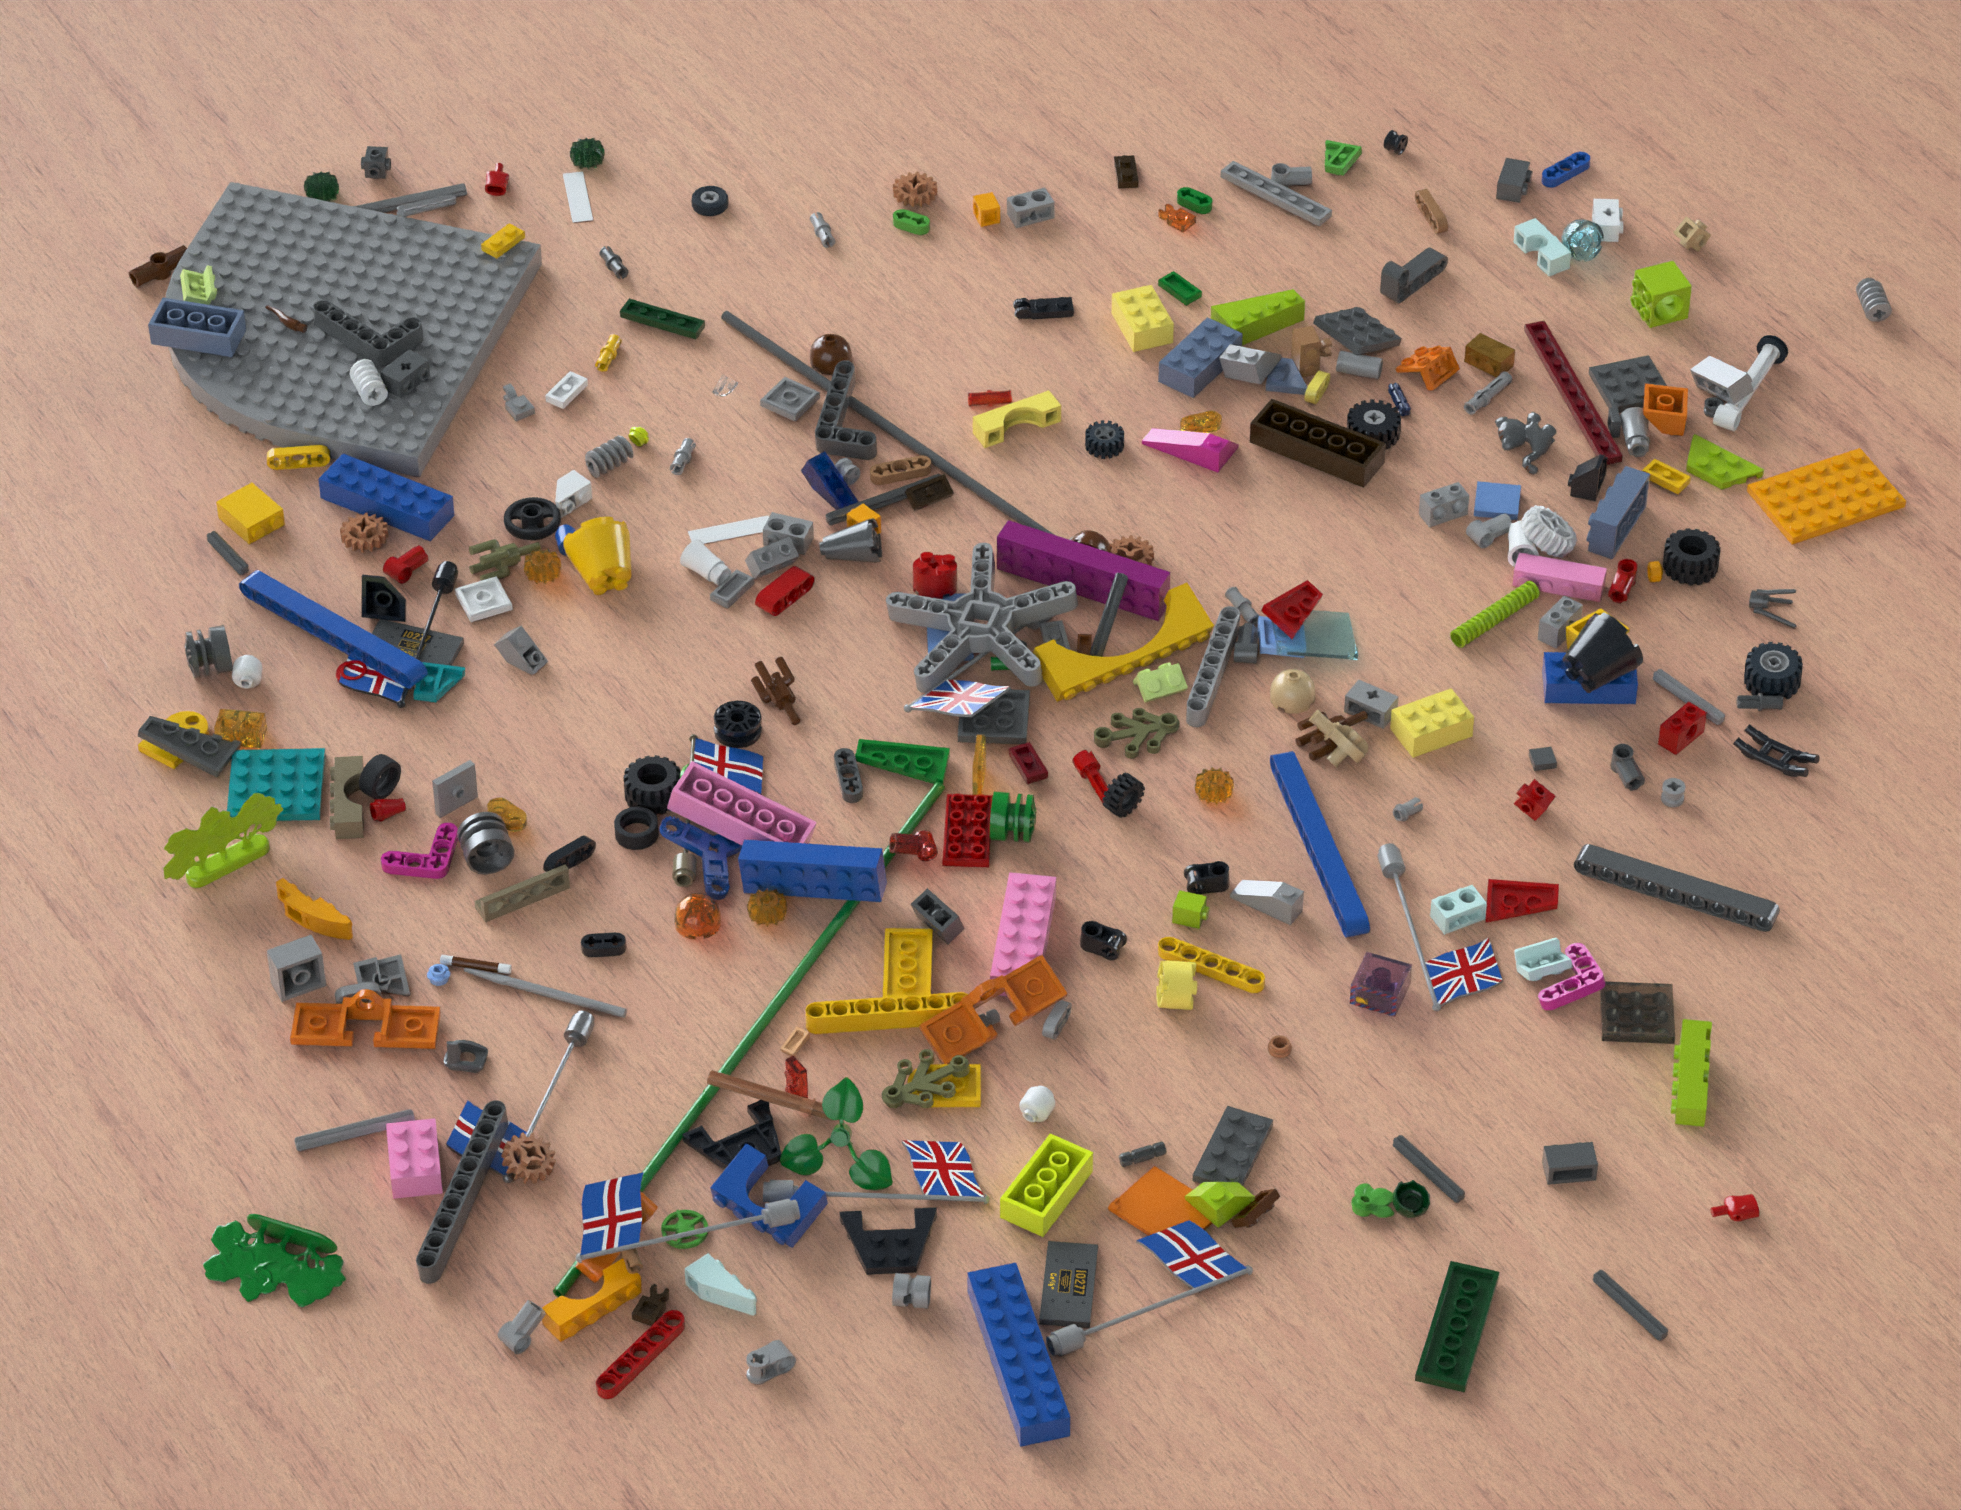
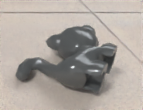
M1535 412L1528 414L1526 424L1518 419L1499 417L1495 420V423L1498 427L1502 448L1504 450H1512L1515 447L1522 446L1525 441L1528 442L1533 452L1523 458L1522 466L1529 473L1536 474L1538 468L1532 465L1531 462L1537 460L1548 451L1551 444L1555 441L1552 437L1556 434V429L1550 424L1540 428L1538 423L1541 421V417Z

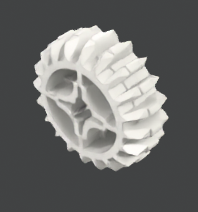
M1535 505L1524 514L1520 522L1521 529L1525 532L1524 535L1529 538V541L1535 544V547L1556 558H1563L1574 549L1577 542L1576 533L1568 525V522L1557 515L1556 512H1552L1544 506L1539 507Z

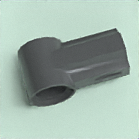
M1245 623L1239 626L1238 640L1235 642L1234 662L1257 663L1258 628L1253 623Z
M1618 744L1613 748L1611 769L1619 775L1625 788L1630 789V791L1637 790L1644 784L1645 778L1633 758V748L1627 744Z

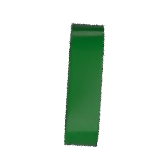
M1183 187L1177 191V203L1180 206L1199 214H1208L1212 211L1213 199L1210 196L1189 187Z

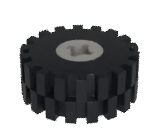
M1370 399V402L1367 403L1364 400L1361 401V405L1356 403L1354 408L1349 409L1347 428L1386 443V449H1389L1391 444L1394 446L1397 440L1399 441L1401 414L1396 407L1392 408L1390 403L1385 405L1382 400H1379V403H1377L1375 399Z

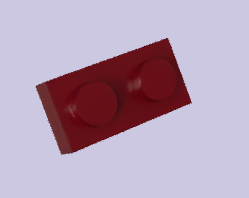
M1030 742L1009 748V756L1026 784L1048 778V770Z

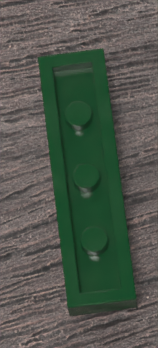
M630 298L620 310L621 318L692 339H697L705 328V320Z

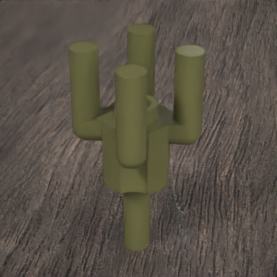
M495 539L470 546L469 552L471 555L491 550L490 554L480 556V563L469 566L470 572L475 574L495 567L497 571L481 575L480 580L496 576L498 579L508 577L510 575L508 567L521 562V556L540 551L541 546L539 542L520 548L514 543L500 547L499 542Z

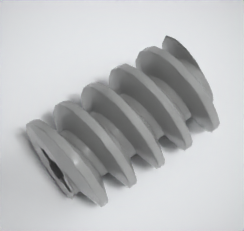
M1873 278L1861 280L1856 286V292L1866 318L1874 322L1885 320L1891 315L1892 308L1882 283Z
M618 435L614 439L607 441V443L601 444L600 447L594 448L593 451L590 450L586 453L585 461L587 468L593 477L598 478L600 473H607V469L613 470L614 466L618 467L621 465V462H627L628 457L633 459V449L626 438Z

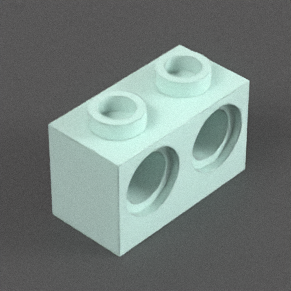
M1470 885L1432 899L1430 917L1445 935L1484 920L1487 902L1476 888Z

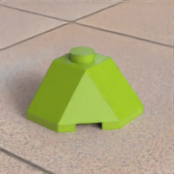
M1203 1182L1185 1196V1200L1219 1228L1253 1202L1255 1196L1238 1182Z

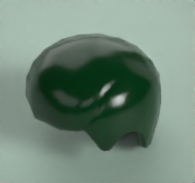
M1414 1180L1406 1183L1401 1181L1393 1192V1206L1403 1217H1419L1425 1214L1430 1206V1194L1424 1186L1416 1183Z

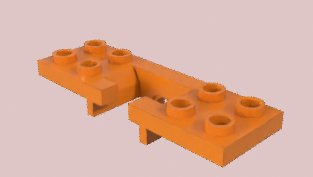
M1042 954L1005 976L1001 975L996 979H990L981 983L968 995L961 998L960 1002L920 1024L919 1029L942 1064H950L954 1056H966L997 1038L998 1034L992 1025L986 1027L975 1009L1005 992L1016 1010L1009 1014V1018L1014 1026L1021 1024L1067 997L1068 993Z
M362 989L351 998L343 997L342 1004L296 1002L290 1042L291 1045L352 1046L354 1039L353 1031H345L347 1019L383 1020L381 1032L374 1033V1047L436 1049L441 1010L440 1007L392 1005V999H384L369 989ZM361 999H369L372 1002L365 1003L362 1002Z

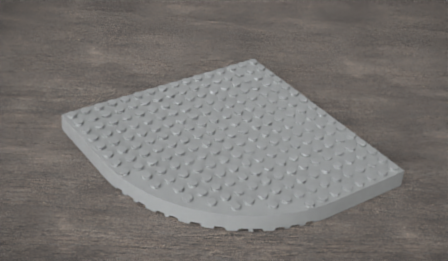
M230 182L181 257L171 276L166 298L184 301L180 278L183 269L203 274L207 265L212 266L217 295L210 305L244 310L246 332L233 357L168 347L174 368L177 369L185 387L187 386L191 390L192 396L199 403L202 402L207 406V410L210 413L213 411L219 416L220 420L229 426L233 424L239 427V431L243 433L249 432L254 434L256 439L261 441L264 439L270 440L273 445L279 447L324 445L329 448L331 459L337 460L342 454H346L388 471L420 477L542 265L541 244L520 241L496 259L481 250V244L490 238L492 234ZM319 300H327L380 335L407 318H419L422 322L423 342L412 349V351L429 360L430 377L402 398L388 392L387 398L381 404L375 406L365 404L350 378L351 367L357 361L365 358L315 325L314 303ZM265 306L274 307L285 315L307 325V331L305 333L296 332L285 327L277 315L267 310ZM375 365V367L377 368V372H378L379 374H380V371H381V370H383L385 367H387V366L381 367V366Z

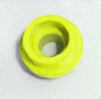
M632 427L630 429L628 437L632 443L640 447L648 443L649 437L645 429L642 427Z

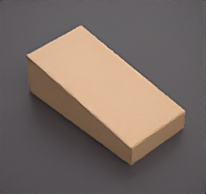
M796 1026L780 1048L781 1051L794 1057L810 1038L809 1032Z

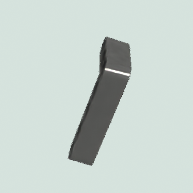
M319 300L313 305L314 321L319 329L365 359L372 360L377 366L383 367L391 364L409 349L412 350L423 342L422 322L419 318H407L380 335L327 300Z
M841 361L835 367L815 429L816 449L823 454L871 460L877 455L875 434L870 431L842 427L855 387L856 378L854 364L850 361Z

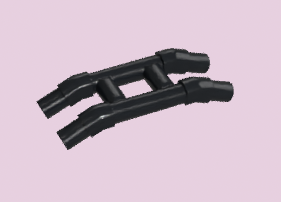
M1751 724L1744 731L1762 748L1757 751V749L1746 744L1739 737L1733 743L1747 758L1755 759L1791 777H1807L1809 773L1808 768L1788 764L1792 758L1799 763L1817 764L1820 760L1818 754H1809L1808 752L1795 750L1769 738ZM1772 749L1784 754L1780 760L1768 756Z

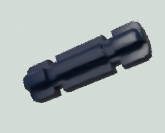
M1396 382L1394 384L1390 383L1388 385V392L1392 396L1391 398L1398 412H1400L1401 416L1410 415L1411 407L1407 403L1408 401L1400 385Z

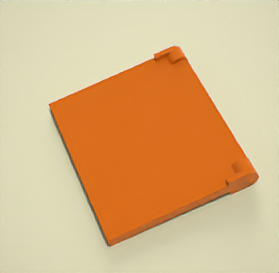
M1156 1166L1152 1167L1108 1206L1110 1212L1148 1236L1188 1220L1203 1230H1206L1212 1224L1211 1221L1185 1200V1196L1193 1189Z

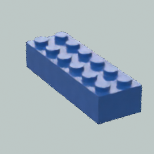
M342 454L318 479L321 499L362 515L368 513V516L371 517L373 514H376V519L382 517L383 522H387V525L430 542L455 516L453 496L346 454Z
M744 840L738 857L744 893L882 902L887 885L882 848Z

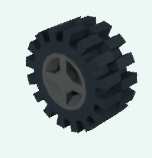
M1101 420L1100 424L1096 421L1094 426L1090 424L1085 433L1086 451H1089L1090 455L1094 454L1096 458L1100 455L1101 459H1105V456H1108L1109 459L1113 458V455L1118 456L1119 452L1122 453L1124 448L1123 428L1121 426L1118 427L1116 422L1112 424V421L1109 420L1108 423H1104V420Z

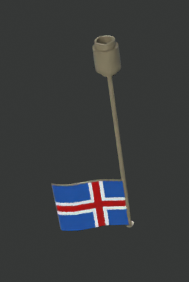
M695 734L689 737L691 741L690 763L691 761L698 763L761 794L762 755L748 750L698 739V736ZM686 818V824H690V820ZM685 848L683 853L677 854L673 859L672 878L676 885L680 887L690 886L696 878L697 859L694 855L688 853V850Z

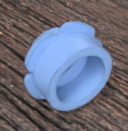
M435 964L429 968L427 978L433 985L442 986L448 982L451 973L446 965Z

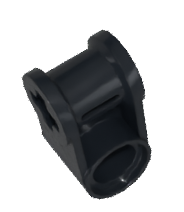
M1216 861L1192 864L1184 869V877L1188 881L1187 891L1190 893L1201 895L1224 892L1230 886L1229 866L1225 862Z
M1096 921L1084 922L1081 927L1080 947L1086 952L1097 954L1108 960L1118 958L1120 948L1127 943L1125 933Z

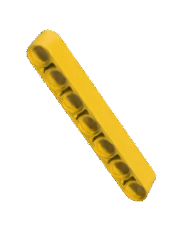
M952 992L813 1002L808 1004L805 1009L806 1029L812 1034L919 1027L920 1024L960 1002L961 998L968 994Z

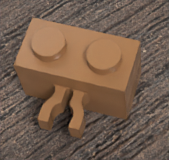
M1313 326L1292 329L1291 359H1293L1302 377L1316 375L1320 370V356L1328 357L1332 354L1329 347H1332L1330 338L1320 340Z

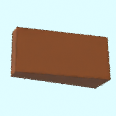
M1078 634L1077 652L1090 655L1092 634Z

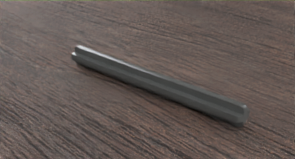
M940 474L829 512L825 515L826 522L832 526L846 521L847 513L862 503L874 511L907 499L905 494L907 488L938 477Z

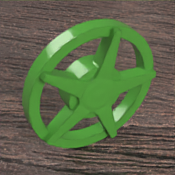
M676 1210L669 1214L662 1222V1237L667 1236L665 1231H673L675 1234L695 1230V1225L700 1221L704 1228L708 1227V1223L704 1216L696 1211ZM683 1216H691L694 1219H684ZM678 1217L679 1221L676 1224L667 1225L671 1220ZM708 1232L692 1235L698 1238L692 1242L681 1243L683 1239H689L692 1236L679 1238L677 1242L674 1240L665 1242L675 1248L689 1249L701 1244L706 1239Z

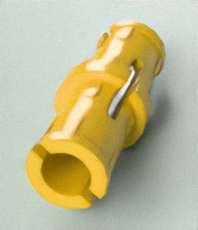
M610 335L606 345L601 348L600 357L595 363V367H598L599 371H607L612 359L616 358L617 349L622 343V339H619L618 335Z

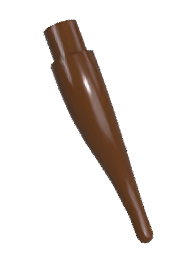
M265 306L267 310L277 315L285 327L296 332L305 333L307 331V325L285 315L274 307Z

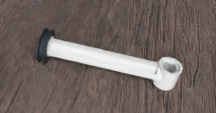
M1766 335L1760 339L1756 346L1759 355L1747 372L1752 379L1751 384L1754 391L1735 405L1729 402L1725 405L1720 404L1713 418L1714 425L1733 432L1737 429L1744 407L1772 365L1785 361L1789 352L1784 341L1773 335Z

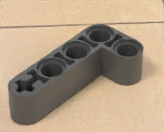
M1428 247L1404 266H1400L1393 261L1387 262L1381 272L1380 293L1397 303L1403 302L1439 275L1446 268L1448 257Z

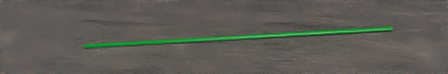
M936 782L884 850L885 868L945 790V786L941 782ZM847 900L718 1072L731 1075L861 901ZM709 1084L706 1086L642 1171L644 1174L641 1180V1192L644 1191L683 1139L682 1134L689 1131L719 1091V1087ZM576 1260L554 1288L553 1293L556 1297L565 1296L582 1272L575 1267L578 1263Z

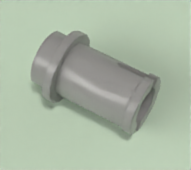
M1415 797L1404 804H1397L1393 809L1394 818L1397 821H1407L1409 816L1423 810L1422 803L1414 807L1421 800Z

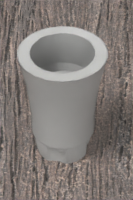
M1628 408L1620 414L1626 447L1630 455L1642 457L1649 452V420L1643 415V408Z

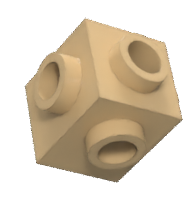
M1687 216L1673 232L1681 239L1679 243L1688 250L1692 247L1699 251L1711 237V234L1706 231L1707 226L1699 219L1695 222Z

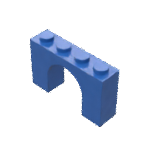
M745 1144L710 1187L714 1203L721 1208L727 1207L739 1219L762 1215L761 1210L765 1208L754 1204L749 1199V1193L755 1183L768 1169L766 1155ZM807 1180L803 1182L790 1199V1201H797L800 1219L795 1220L792 1224L770 1228L768 1224H764L763 1220L751 1222L754 1228L762 1233H769L777 1243L781 1245L786 1244L793 1248L828 1204L826 1192Z

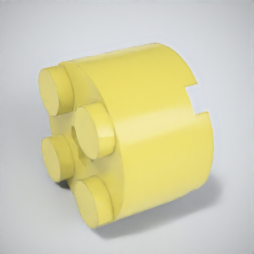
M1160 961L1157 974L1159 986H1156V1000L1159 1008L1193 1009L1192 995L1197 993V981L1193 980V976L1196 973L1195 962Z

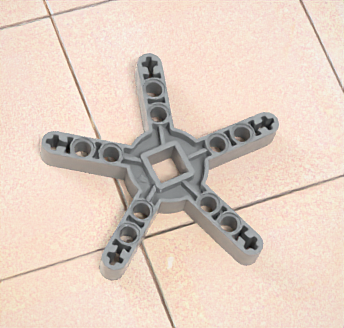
M979 543L973 548L970 593L964 594L953 602L893 592L886 597L889 618L892 621L949 631L914 668L916 686L920 692L926 693L947 678L970 653H986L990 651L1025 685L1033 687L1039 685L1043 680L1041 663L1013 634L1014 629L1018 626L1074 610L1078 606L1075 585L1072 582L1065 581L1005 598L1003 595L994 592L995 560L992 546L988 543ZM974 620H985L988 621L987 625L975 623Z

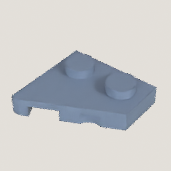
M1281 358L1267 376L1266 391L1305 395L1307 385L1293 359Z

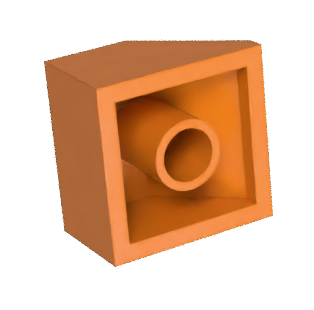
M1645 383L1643 415L1662 434L1683 436L1687 419L1688 388Z

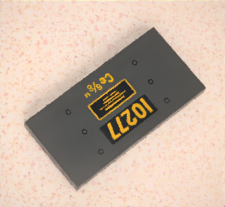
M380 619L371 634L415 658L425 629ZM429 630L419 661L452 666L464 644V638Z
M1048 1241L1039 1318L1040 1325L1069 1326L1075 1324L1077 1327L1090 1328L1098 1245Z

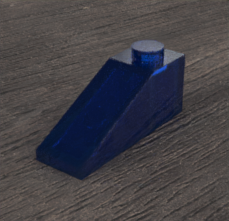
M825 451L807 460L801 472L812 489L835 510L859 502Z

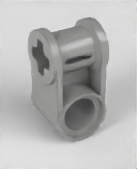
M774 1340L762 1348L751 1351L747 1355L746 1363L749 1366L747 1379L753 1384H763L780 1374L790 1371L796 1363V1358L782 1341Z

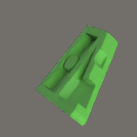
M1326 140L1325 172L1344 176L1361 156L1362 147Z

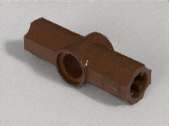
M182 245L168 253L157 252L152 254L149 262L128 272L132 284L137 288L153 279L165 280L171 275L170 271L177 267L187 247Z

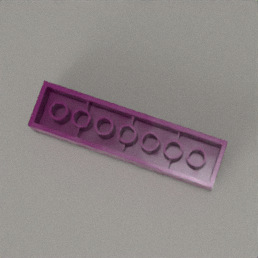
M1010 520L1006 522L997 535L998 570L1048 586L1065 581L1072 582L1075 585L1078 596L1103 604L1107 602L1115 574L1123 573L1127 575L1128 580L1119 609L1159 621L1166 611L1164 598L1168 590H1170L1171 572Z

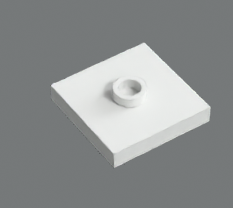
M497 576L455 588V595L470 622L513 610L512 603Z

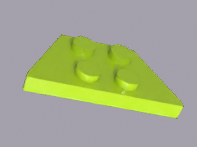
M1696 434L1693 435L1686 465L1687 472L1721 490L1735 484L1746 483L1747 478L1756 476L1758 479L1763 477L1764 469Z

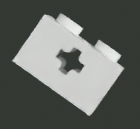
M1593 199V241L1618 242L1619 233L1623 234V221H1620L1623 217V208H1619V199Z

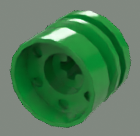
M993 793L990 815V840L1006 841L1008 832L1013 831L1014 842H1019L1020 832H1023L1024 842H1031L1037 813L1034 795L1028 794L1026 804H1023V794H1018L1014 804L1011 803L1010 793Z

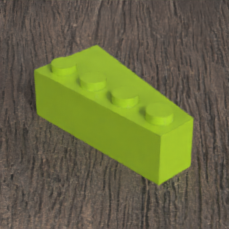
M1294 289L1211 306V319L1242 333V345L1304 321L1305 300Z
M1683 1019L1680 1044L1674 1046L1673 1058L1678 1060V1063L1673 1065V1077H1676L1677 1081L1672 1083V1095L1676 1096V1099L1671 1101V1114H1675V1124L1704 1127L1707 1110L1710 1036L1712 1030V1022L1689 1019Z

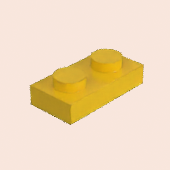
M509 223L481 244V250L498 259L525 238V231Z
M1653 459L1642 470L1650 474V481L1676 494L1683 491L1691 481V476L1657 459Z

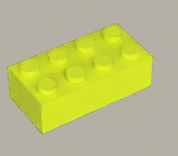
M1050 1133L1000 1198V1218L1044 1237L1093 1172V1152Z

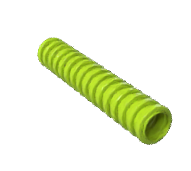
M1526 581L1520 587L1505 595V597L1497 600L1491 606L1476 614V616L1462 623L1461 626L1453 629L1450 632L1452 642L1459 648L1464 647L1486 631H1489L1490 628L1498 625L1510 615H1513L1519 609L1534 601V599H1537L1540 596L1537 585L1532 581Z

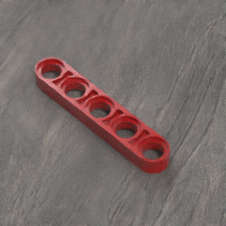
M670 1310L664 1313L597 1378L596 1392L598 1396L603 1399H612L632 1382L684 1331V1315L677 1310ZM672 1319L680 1321L677 1326H669L667 1324ZM660 1335L664 1339L660 1342H654L651 1340V1337ZM638 1351H644L647 1353V1355L643 1358H638L634 1356V1354ZM621 1367H628L631 1369V1371L626 1374H621L617 1370ZM604 1383H612L613 1385H615L612 1389L609 1390L601 1388V1386Z

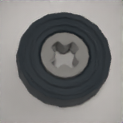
M704 186L694 191L691 204L694 211L700 215L716 216L725 212L728 208V195L720 187Z

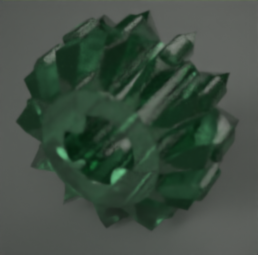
M578 138L577 142H572L570 148L571 161L574 166H579L580 169L584 167L588 170L590 167L597 168V165L602 164L605 156V150L601 141H596L595 138Z
M313 172V175L307 176L306 181H304V191L308 198L330 202L331 199H336V195L339 193V183L336 176L331 175L330 172Z

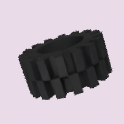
M1125 772L1122 775L1119 774L1117 780L1115 778L1112 780V785L1109 784L1107 786L1108 791L1104 792L1105 797L1102 798L1103 806L1119 818H1122V816L1127 817V813L1131 814L1132 809L1138 807L1137 803H1141L1142 799L1140 797L1144 796L1143 791L1145 790L1142 782Z

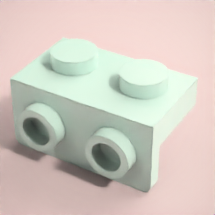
M1557 938L1525 946L1514 951L1517 972L1529 981H1538L1543 976L1561 974L1564 970L1572 968L1571 959L1561 952L1560 941Z

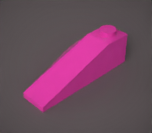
M1152 428L1142 440L1143 445L1217 473L1239 448V444L1210 433Z

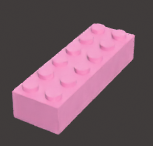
M691 761L672 790L667 809L740 845H743L744 840L809 844L817 823Z
M1009 872L990 979H996L1001 975L1005 976L1041 954L1045 958L1056 899V877ZM1005 992L998 995L1008 997Z

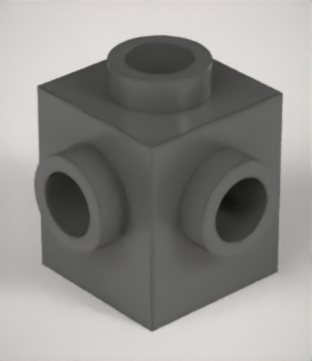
M367 146L365 157L361 158V169L365 171V178L386 179L387 171L391 170V158L388 156V147Z

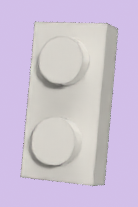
M570 371L545 395L546 402L564 409L588 386V379Z

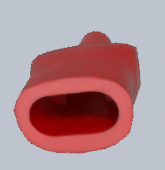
M502 163L495 165V171H487L485 192L489 195L502 196L506 193L509 174L503 172L504 166Z
M1753 1194L1728 1196L1724 1199V1205L1710 1208L1712 1217L1728 1215L1733 1221L1737 1222L1759 1217L1758 1203Z

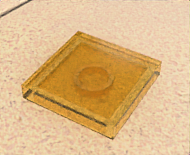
M978 734L972 767L973 795L983 794L986 771L985 735Z

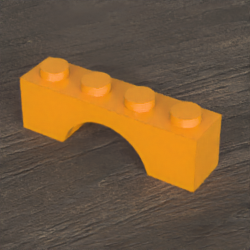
M623 1258L602 1270L603 1286L595 1295L586 1299H570L561 1295L542 1307L546 1314L542 1319V1324L560 1342L574 1336L581 1329L594 1324L599 1318L615 1311L619 1306L642 1293L641 1276L638 1273H628Z

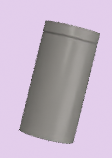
M1340 351L1336 371L1379 380L1383 359Z

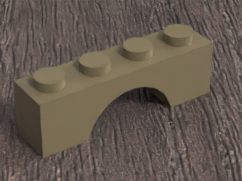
M363 756L335 757V767H330L331 781H334V783H330L331 797H334V799L330 800L331 814L334 813V816H330V830H335L336 839L364 838L362 805L348 799L350 795L360 790L359 779L364 768Z

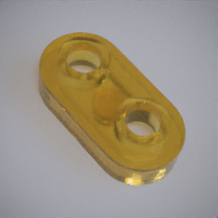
M1215 411L1188 415L1180 420V431L1214 432L1221 428L1222 417Z
M494 798L488 802L487 812L496 813L501 816L507 830L517 832L527 826L526 813L507 799Z

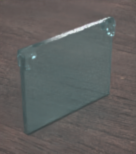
M1313 610L1293 640L1272 622L1277 655L1358 659V650L1354 640L1349 613Z

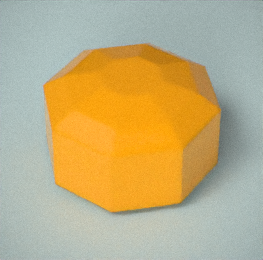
M1659 561L1649 562L1647 565L1649 582H1661L1663 568Z

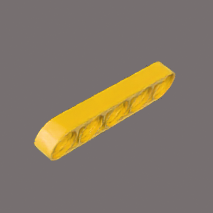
M1164 937L1158 942V955L1164 960L1195 962L1196 972L1249 993H1259L1265 987V975L1257 969L1174 937ZM1172 946L1175 949L1172 951H1165L1163 947ZM1186 954H1193L1196 957L1194 959H1186L1184 956ZM1208 962L1216 963L1217 966L1210 968L1207 967L1205 964ZM1234 970L1237 971L1239 974L1236 976H1230L1227 974V972ZM1258 979L1260 983L1251 984L1248 980Z

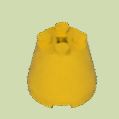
M610 516L593 518L581 523V528L574 533H568L565 536L563 546L566 555L595 595H602L610 589L620 591L628 587L627 582L632 575L630 533L624 521H615Z

